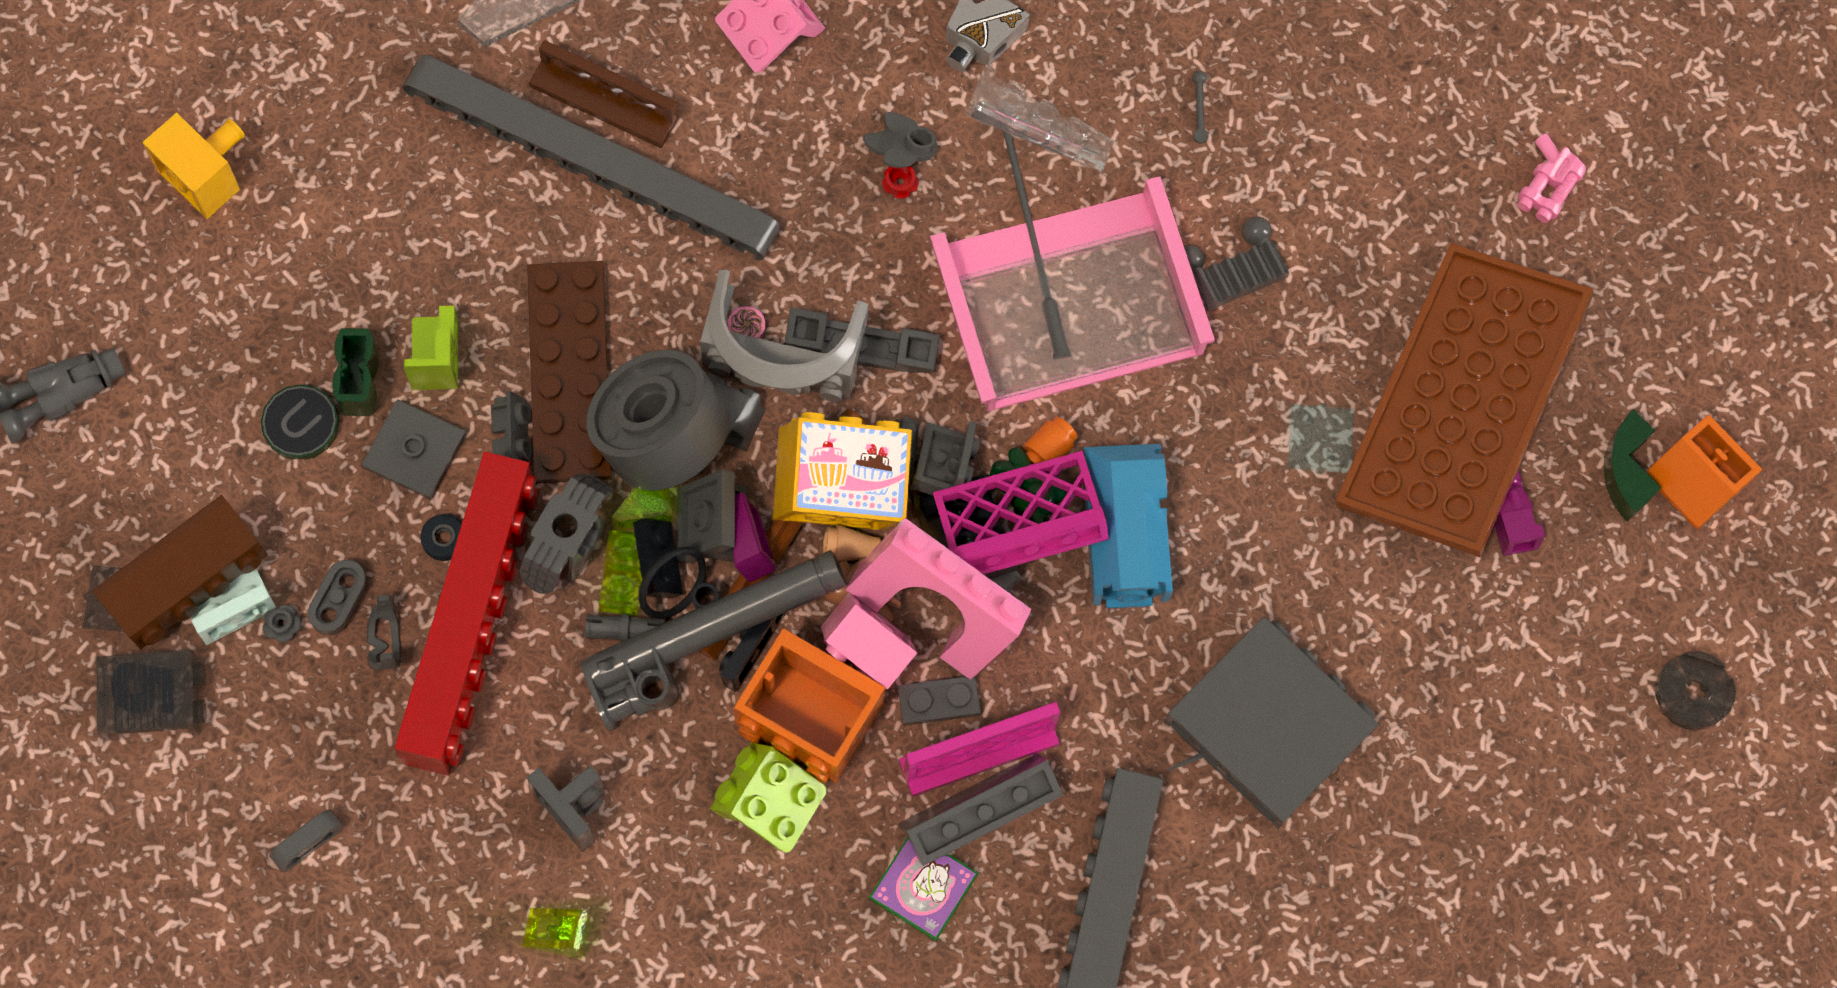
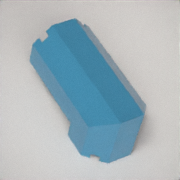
M1161 444L1083 448L1085 461L1100 507L1102 506L1109 536V540L1088 545L1092 604L1100 606L1101 600L1104 599L1106 600L1107 608L1148 607L1153 605L1152 598L1160 595L1161 603L1170 601L1173 588L1167 508H1160V501L1167 498L1166 467L1164 454H1160L1162 450ZM1085 500V511L1092 509L1090 502Z

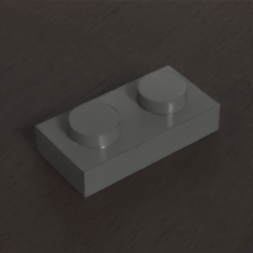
M975 676L971 680L967 677L898 685L903 726L974 717L981 714Z

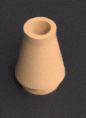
M837 524L835 528H826L822 554L832 550L838 562L843 560H860L865 558L881 542L880 537H873Z

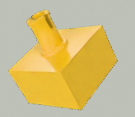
M176 112L142 142L156 171L206 219L240 190L228 161L222 157L238 141L245 137L244 132L230 118L205 140Z

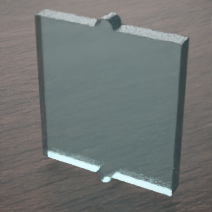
M1321 403L1319 406L1291 404L1288 468L1314 470L1319 475L1323 471L1348 473L1352 463L1354 409L1326 407L1324 403Z

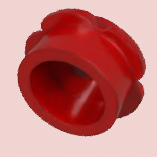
M890 166L884 172L885 179L882 180L883 189L886 193L893 194L895 198H907L911 192L917 190L919 179L915 176V170L911 166L904 168ZM902 179L904 183L898 184L897 180Z

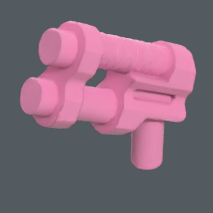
M1543 134L1535 140V143L1547 159V162L1536 166L1533 171L1535 177L1528 187H1523L1518 194L1519 202L1517 206L1525 212H1530L1533 207L1538 210L1536 218L1543 223H1548L1550 219H1555L1558 216L1564 200L1572 191L1575 183L1580 181L1585 174L1586 166L1567 147L1560 153L1548 134ZM1547 184L1555 188V191H1553L1549 198L1541 195Z

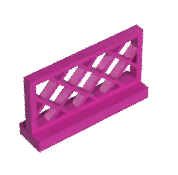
M1083 451L933 492L949 550L982 574L1109 540L1106 519L1102 506L1100 507ZM1078 465L1080 475L1073 485L1057 478L1062 469ZM1034 477L1044 481L1036 495L1020 489L1024 480ZM1083 483H1084V486H1085V489H1086V490H1084V489L1081 488V486L1083 485ZM1052 485L1068 492L1060 505L1043 499ZM998 488L1005 491L1006 494L997 506L982 499L987 490ZM1014 496L1030 502L1022 516L1006 510ZM1075 496L1089 501L1092 507L1090 510L1074 513L1067 508ZM960 498L969 502V504L959 516L946 510L944 502ZM977 506L992 513L984 527L968 520ZM1038 506L1054 513L1049 521L1040 524L1029 519ZM1000 517L1016 523L1011 532L1004 534L996 533L992 529ZM949 521L955 523L952 529ZM963 527L978 534L974 542L956 546L955 538Z
M1057 702L908 753L905 757L899 758V764L911 796L915 797L1059 746V740L1055 732L1060 716Z

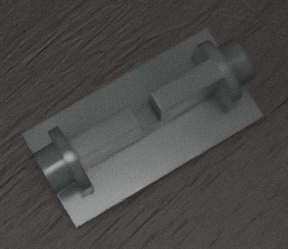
M506 391L507 397H497L494 399V404L491 405L492 433H505L504 438L492 440V453L529 462L533 457L532 444L528 439V424L532 419L531 409L527 400L511 391Z

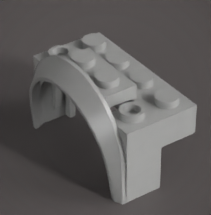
M719 270L700 341L702 364L708 367L709 372L718 376H729L730 372L735 373V377L740 378L741 382L747 385L775 388L789 395L810 394V391L819 392V396L827 401L839 402L841 398L850 400L857 374V360L868 320L869 304L857 300L848 329L841 341L828 353L815 352L729 331L726 318L735 285L728 284L730 271Z

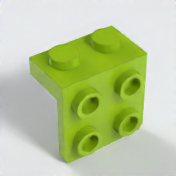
M750 742L749 746L745 747L737 756L735 761L736 767L728 780L718 787L715 793V801L710 810L723 818L739 821L779 851L790 852L826 795V787L772 746Z

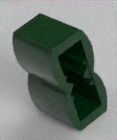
M341 328L335 341V356L339 365L335 370L332 382L334 397L343 416H371L377 400L376 387L373 382L379 365L376 345L369 329Z

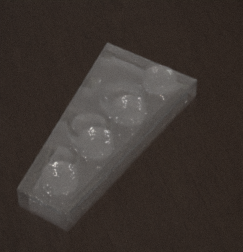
M985 63L965 115L976 119L982 124L991 125L1008 132L1015 138L1024 139L1039 145L1051 153H1058L1077 161L1084 167L1103 172L1114 143L1113 139L1074 116L1068 119L1064 118L1056 109V105L1046 99H1043L1041 102L1034 100L1023 93L1025 88L1023 85L1013 79L1009 83L1004 82L994 76L996 69Z

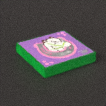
M907 837L871 893L869 900L936 942L975 881L978 873L949 854L925 866L921 865Z

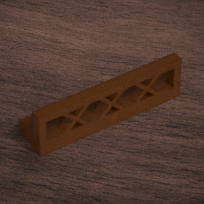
M543 40L539 47L541 62L529 81L531 88L659 148L663 147L678 120L677 101Z

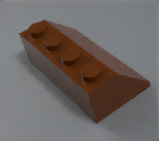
M220 495L94 588L92 592L127 636L141 650L146 645L150 646L160 641L166 631L177 622L191 618L197 612L198 607L205 601L223 594L229 588L230 583L240 575L254 571L268 554L223 495Z

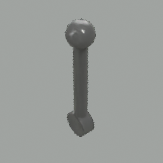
M1200 70L1192 75V80L1196 84L1197 130L1194 132L1193 138L1195 142L1202 144L1208 139V132L1204 130L1203 84L1207 77Z

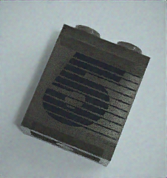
M193 650L96 656L97 734L104 742L119 741L120 734L187 729L191 735H200V724L206 723L207 719L205 700H199V685H205L206 669L204 662H199Z

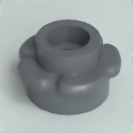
M283 604L279 608H273L265 613L263 617L265 624L262 629L269 639L287 642L293 639L294 635L300 630L301 618L295 614L296 611L293 607ZM284 620L285 624L284 626H278V622Z

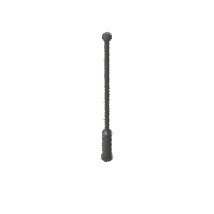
M1001 110L996 114V121L1002 126L1034 253V260L1044 297L1042 308L1053 349V361L1069 358L1072 356L1071 351L1067 347L1057 302L1051 298L1008 124L1011 117L1008 111Z

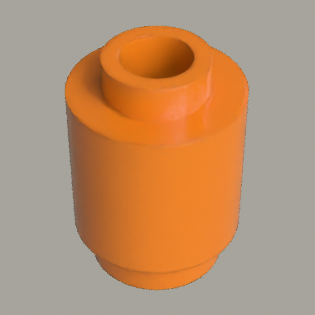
M1056 416L1052 421L1047 420L1022 445V450L1029 457L1031 465L1067 455L1073 449L1074 441L1078 438V435L1068 422Z

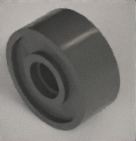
M657 350L629 360L607 377L596 391L590 403L586 427L593 445L625 483L641 490H662L679 485L694 477L715 458L723 446L729 431L730 410L725 398L694 358L681 351Z

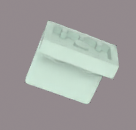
M257 569L248 574L240 575L232 581L229 588L220 596L210 598L201 604L197 612L192 616L191 621L201 639L208 645L263 617L268 610L276 608Z

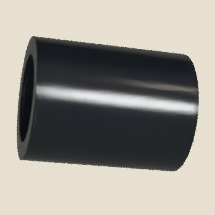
M701 583L693 589L691 597L695 609L705 606L698 603L702 596L711 595L714 597V601L720 599L718 590L714 585Z

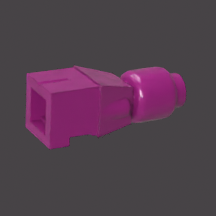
M1519 470L1515 475L1493 526L1495 527L1503 556L1538 550L1545 537L1542 524H1535L1532 514L1533 505L1522 487Z

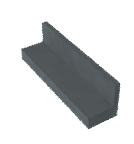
M1034 754L898 823V825L906 833L920 864L925 866L1064 794L1048 760L1038 754Z

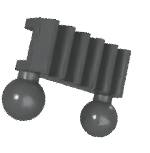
M1255 216L1249 218L1243 224L1242 236L1248 244L1253 245L1248 252L1244 253L1241 251L1234 258L1227 257L1219 264L1212 263L1205 270L1202 268L1205 262L1203 251L1196 245H1184L1197 288L1205 302L1204 307L1206 311L1215 309L1288 278L1289 272L1274 242L1269 240L1272 229L1266 219Z

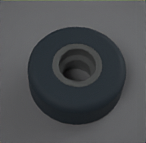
M440 514L430 518L424 524L420 535L424 551L435 560H451L462 522L455 516ZM443 532L449 533L451 536L450 541L445 544H441L438 541V536Z

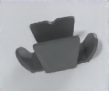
M578 473L570 478L561 495L555 493L550 498L531 530L530 547L524 555L520 569L523 582L531 590L541 594L552 592L557 586L560 573L568 559V582L571 584L574 582L606 528L607 523L596 512L603 500L609 497L612 492L608 484L591 475ZM564 515L572 516L577 521L576 532L567 538L559 537L554 533Z

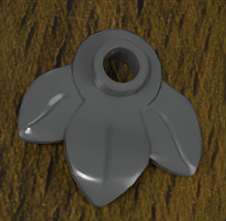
M885 112V131L865 134L863 136L866 146L872 152L884 155L883 163L895 168L908 167L916 161L930 160L937 151L935 135L929 129L919 127L913 119L893 112Z

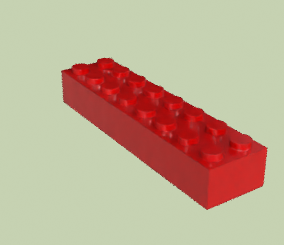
M483 452L394 747L403 765L449 776L451 767H458L464 750V744L459 743L463 729H470L475 712V707L470 706L474 691L480 693L486 675V670L481 669L484 656H491L494 650L497 633L492 632L495 618L502 619L505 613L507 596H503L506 581L512 583L516 576L518 560L514 559L517 545L524 546L529 530V524L525 523L527 510L534 511L539 497V488L535 487L536 477L532 474L529 462Z

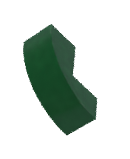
M1634 409L1626 416L1613 434L1604 460V477L1609 496L1615 508L1626 522L1641 510L1661 489L1630 457L1655 432Z

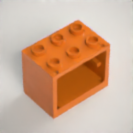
M783 628L734 706L735 725L740 727L738 733L748 741L758 744L762 740L792 762L795 759L807 766L805 771L821 783L825 784L828 779L837 783L884 706L886 687Z

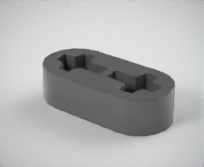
M326 810L278 844L271 851L270 858L281 872H286L342 830L343 824L332 810Z

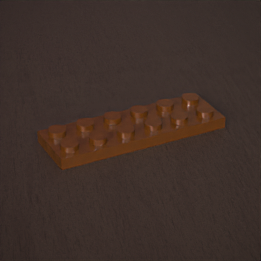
M603 261L527 264L533 461L536 484L568 482L572 476L578 473L588 474L600 480H612L611 466L591 442L586 427L588 408L593 396L608 377Z

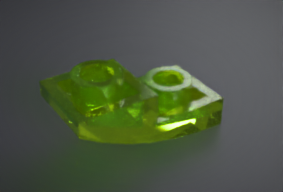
M610 530L604 560V576L599 599V611L618 614L630 613V615L638 616L639 588L642 578L635 534L633 532Z

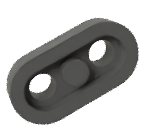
M341 560L333 564L328 570L308 608V619L318 633L335 635L341 632L349 622L367 587V576L357 562ZM344 577H353L355 579L353 586L350 588L342 587L341 581ZM328 610L336 612V617L331 622L322 620L323 614Z

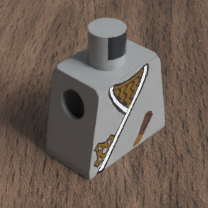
M959 0L946 28L945 41L954 46L946 57L947 63L960 72L966 69L973 58L989 67L1028 29L1030 14L1008 0Z

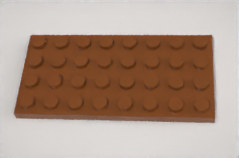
M1450 243L1335 500L1336 507L1481 557L1593 297V288Z

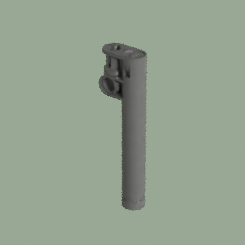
M830 550L820 554L816 559L811 558L582 659L580 663L583 674L606 728L609 731L616 729L617 721L633 714L641 716L654 709L663 710L673 705L677 699L678 690L669 668V663L828 594V591H835L847 586L843 571L833 551ZM656 681H662L664 685L662 694L657 698L650 699L648 694L650 686Z

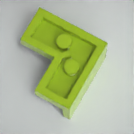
M439 306L438 317H414L412 319V359H404V370L412 390L458 389V316L455 306Z

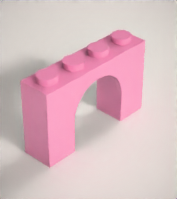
M906 518L864 558L845 589L875 612H878L897 592L909 587L932 589L949 598L961 611L964 621L952 631L939 658L970 680L1020 635L1031 611V608Z

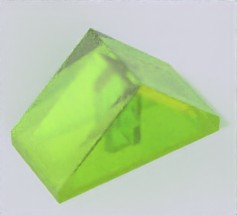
M634 488L613 514V527L618 531L634 529L633 522L642 518L669 521L673 524L669 488L653 491Z
M530 908L522 947L583 959L591 924L588 911L583 909Z

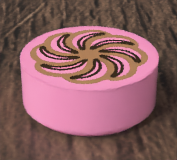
M740 307L729 316L728 329L731 332L762 339L766 329L765 319L762 313L753 307Z

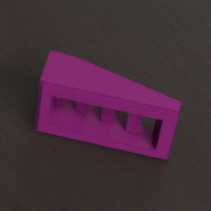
M740 492L735 495L734 565L747 581L752 582L775 571L776 565L759 510L745 494Z

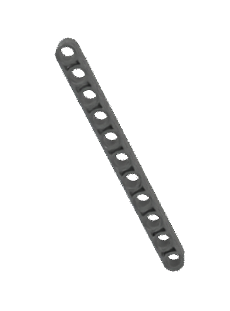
M420 55L402 86V89L409 96L414 97V95L425 99V104L445 113L449 110L457 114V119L476 128L480 126L491 130L489 134L510 144L513 141L524 146L523 150L542 159L548 157L557 161L555 165L576 175L580 172L589 176V181L608 190L614 188L623 193L621 196L642 206L646 203L656 208L654 212L677 222L680 219L689 224L688 228L705 236L711 237V235L722 239V244L741 253H744L746 250L756 255L754 258L756 260L764 259L781 227L774 218L431 56Z

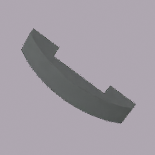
M790 307L784 344L815 352L828 353L844 337L849 323L827 319L828 314ZM866 326L857 365L901 372H934L940 335L902 328L901 333Z

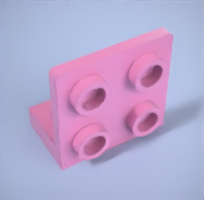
M732 0L715 17V22L755 73L762 72L798 36L814 38L825 29L824 25L804 0Z

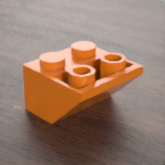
M1708 414L1675 443L1646 473L1661 487L1659 492L1698 530L1749 485L1763 469Z

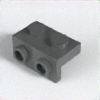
M969 421L965 432L960 433L927 422L921 440L911 489L933 495L935 491L971 482L974 467L968 466L969 460H974L980 443V439L974 437L977 423Z

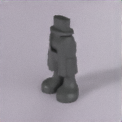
M114 347L97 354L96 350L91 351L92 358L89 353H85L56 363L54 361L47 362L28 370L26 374L27 380L21 383L6 385L0 381V421L11 444L20 441L24 437L26 428L36 420L45 416L46 420L52 421L66 413H70L76 408V405L92 398L105 387H111L110 381L126 375ZM34 395L37 396V402L17 410L11 409L16 404Z

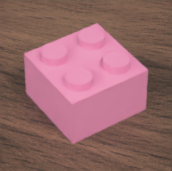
M849 592L821 626L825 638L823 642L827 645L825 649L833 657L843 663L849 659L854 663L853 665L858 669V672L883 685L886 689L892 685L917 654L910 637Z

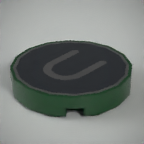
M300 384L285 387L274 394L263 409L261 417L263 436L274 452L287 459L306 460L317 457L330 447L336 439L339 421L335 405L327 394L313 386Z

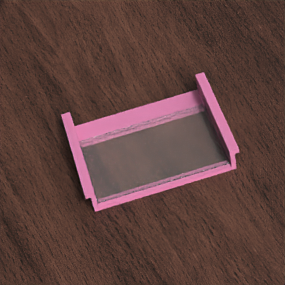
M1160 176L1146 180L1143 193L1033 221L1049 297L1056 300L1067 348L1071 352L1069 356L1054 358L1053 355L1055 351L1043 306V301L1047 297L1037 257H1034L1026 223L948 243L945 232L930 236L981 404L985 403L987 412L1199 356L1204 353L1207 344L1215 341Z

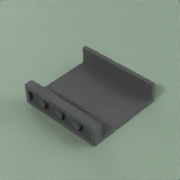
M1264 616L1168 712L1165 722L1279 829L1366 737L1371 735L1379 723L1374 720V712L1361 701L1356 703L1346 693L1347 689L1340 679L1332 674L1327 676L1317 666L1318 661L1310 651L1303 647L1299 649L1288 639L1290 635L1280 623L1276 621L1270 622Z

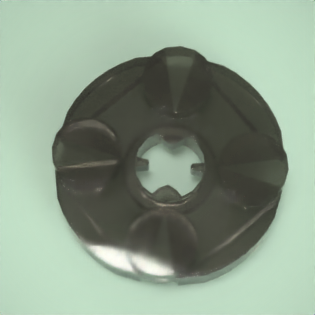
M1698 651L1684 653L1668 662L1657 676L1655 696L1658 702V709L1672 723L1688 730L1711 728L1728 715L1734 705L1736 688L1733 678L1730 680L1728 673L1724 670V664L1716 657ZM1691 681L1699 683V690L1705 692L1704 698L1698 697L1696 700L1690 698L1689 693L1686 692V684L1690 687L1692 685Z

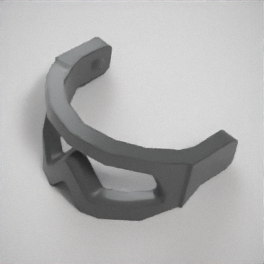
M391 595L377 596V605L372 608L368 619L367 643L375 647L367 656L370 669H396L400 666L401 653L398 620ZM378 618L390 621L392 653H383L387 650L388 645L375 637L376 619ZM379 655H380V661H381V662H378V661H377V658H376V657L379 656Z

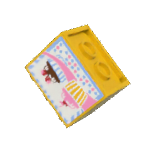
M813 412L801 413V417L792 418L791 422L779 428L773 520L830 526L838 524L844 527L870 530H887L897 526L906 518L912 430L900 429V423L894 421H877L876 426L862 424V419L858 417H839V422L825 420L824 414Z

